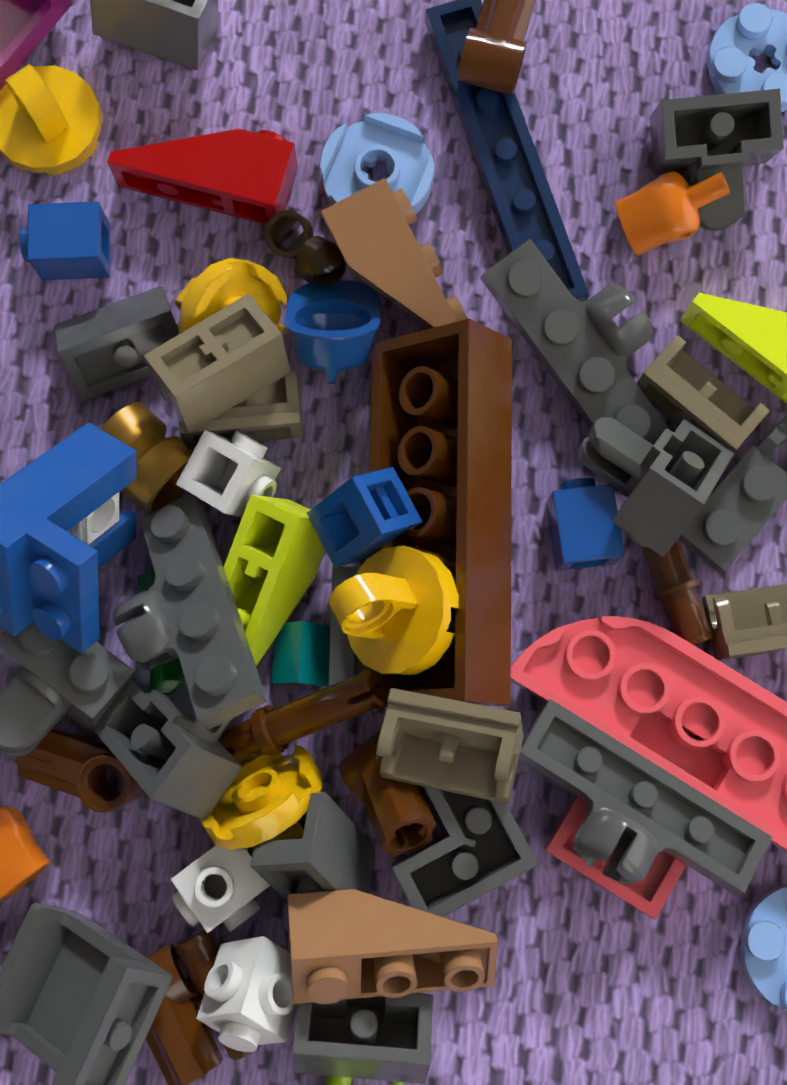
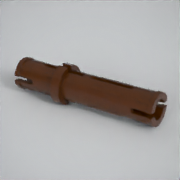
M367 668L357 675L278 708L270 705L259 708L252 713L251 719L225 729L218 742L238 763L263 753L268 756H275L284 752L290 742L372 709L386 706L387 693L384 683L371 688L370 683L379 680L380 676L375 670Z

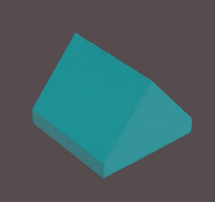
M306 621L286 622L273 643L271 684L328 687L330 626Z

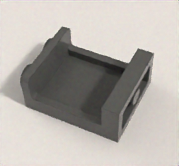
M34 903L30 906L0 970V1034L14 1037L53 1069L57 1074L52 1085H125L173 975L86 916L73 910Z

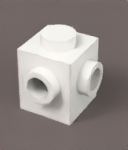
M205 430L176 485L224 514L242 517L251 494L274 497L277 488L275 479L281 468L263 458L268 448L247 435L236 431L232 439Z
M214 846L171 878V881L178 890L172 895L173 901L179 912L191 926L194 927L201 923L208 933L223 922L228 931L231 932L261 909L254 898L271 885L250 867L254 852L253 847L228 850Z
M265 936L221 944L214 966L207 975L204 985L205 993L196 1019L219 1032L218 1040L223 1045L234 1050L254 1052L257 1050L258 1045L287 1042L298 1005L293 1004L290 953Z

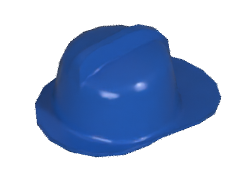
M340 280L329 287L315 286L308 283L293 291L288 299L284 326L291 334L294 351L299 362L313 369L324 370L328 384H335L339 371L353 369L365 364L371 355L375 333L380 326L381 300L374 289L353 280Z

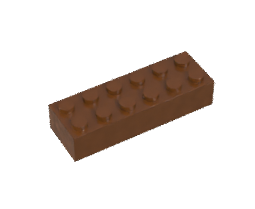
M465 319L372 344L369 473L394 467L422 520V523L404 531L374 554L383 548L407 546L437 556L452 573L459 594V608L451 607V621L447 632L455 634L450 647L434 666L418 675H388L377 672L380 679L370 683V686L373 688L384 683L387 693L386 706H388V696L391 688L483 706H511L512 339L476 321Z

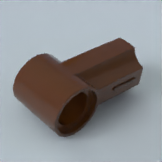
M484 0L476 29L470 28L460 59L457 81L513 95L527 43L524 40L536 0Z
M55 727L47 733L30 753L16 759L18 776L79 797L85 806L95 812L107 813L117 810L145 793L105 744ZM109 765L116 767L122 774L124 784L121 793L112 789L107 782L106 771Z
M380 729L340 761V774L350 791L365 804L381 850L394 857L403 853H418L433 841L432 830L436 826V822L421 786L381 777L379 771L382 756L376 755Z
M168 944L146 957L173 975L172 981L146 1036V1041L167 1084L189 1085L221 1064L223 1057L208 1026L196 1019L199 1012L194 1000L196 990L190 978L184 977L176 961L180 959V956L176 954L175 946Z

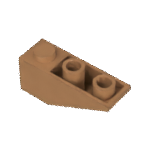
M383 178L321 211L323 220L335 244L340 249L344 262L352 275L428 329L468 319L455 295L448 299L445 298L436 280L437 277L444 274L443 269L429 242L419 246L409 226L416 222L417 218L402 188L392 193L386 179Z
M355 889L287 894L293 1004L312 1002L332 1004L345 999L378 996L400 998L411 993L444 990L467 992L478 987L494 986L498 939L494 933Z

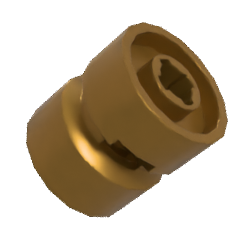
M134 402L125 406L100 428L137 451V479L123 488V491L147 514L173 502L185 490L176 485L193 450L178 436L166 438V425L142 402Z

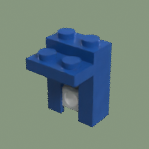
M89 422L0 484V627L15 637L31 623L35 622L39 630L48 638L56 641L62 640L81 654L100 639L98 569L136 539V513L126 508L119 514V492L137 479V451Z

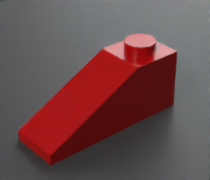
M239 128L112 151L107 161L118 187L264 225L267 224L274 214L286 209L298 170L294 142L287 141L283 136L272 131L260 130L255 133Z

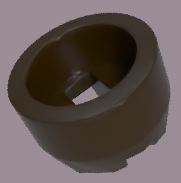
M291 210L277 212L269 219L265 227V241L269 249L274 254L287 259H296L301 246L314 236L312 225L308 219ZM302 225L303 232L285 249L281 243L292 236Z
M313 236L309 238L298 252L295 263L296 273L299 278L315 286L329 287L336 284L346 272V264L340 249L335 243L323 237Z

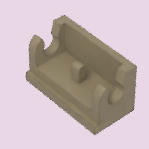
M249 293L144 355L161 395L165 401L171 400L181 424L189 434L290 373L282 333Z
M677 335L642 373L637 381V385L651 404L678 427L683 419H685L735 452L770 410L762 403L753 408L683 351V346L687 342Z
M291 370L284 377L190 434L179 422L180 436L190 448L196 447L205 430L232 439L235 432L238 431L258 442L304 437L297 370Z
M787 584L711 594L702 597L711 631L714 632L716 637L711 640L715 659L722 661L787 650Z
M391 688L377 745L376 755L382 756L380 775L385 779L509 804L524 738L521 713Z

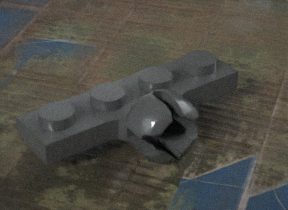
M531 239L527 240L482 274L480 277L481 281L590 429L596 420L602 417H611L651 444L662 435L666 428L670 430L629 374L626 366L629 356L645 345L652 335V325L645 310L635 317H631L619 327L613 321L615 316L637 300L627 289L620 285L611 284L589 300H577L571 295Z
M189 493L139 518L155 571V583L148 591H143L121 602L114 611L113 619L115 626L131 619L116 631L130 659L139 661L138 664L141 668L147 671L156 669L174 659H180L196 719L208 730L267 702L203 503L198 497Z
M551 699L544 704L522 742L519 756L520 761L575 794L585 803L587 815L573 840V844L578 856L589 866L592 867L596 859L602 862L607 860L602 874L618 882L631 884L643 880L656 855L660 852H665L734 895L746 892L772 836Z

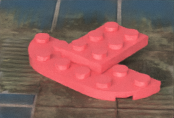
M601 616L600 618L581 620L563 625L536 640L512 663L511 681L545 703L551 699L769 834L772 836L770 843L787 853L786 701L665 628L629 617ZM574 795L543 850L656 920L686 864L668 853L660 852L656 855L643 880L626 884L603 875L602 871L607 860L602 862L596 859L591 867L574 850L573 840L587 815L585 803L578 796Z

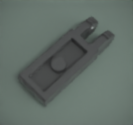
M784 416L757 447L752 446L711 492L704 506L678 538L719 574L730 566L787 499V469L785 471L768 458L777 446H781L787 440V416Z

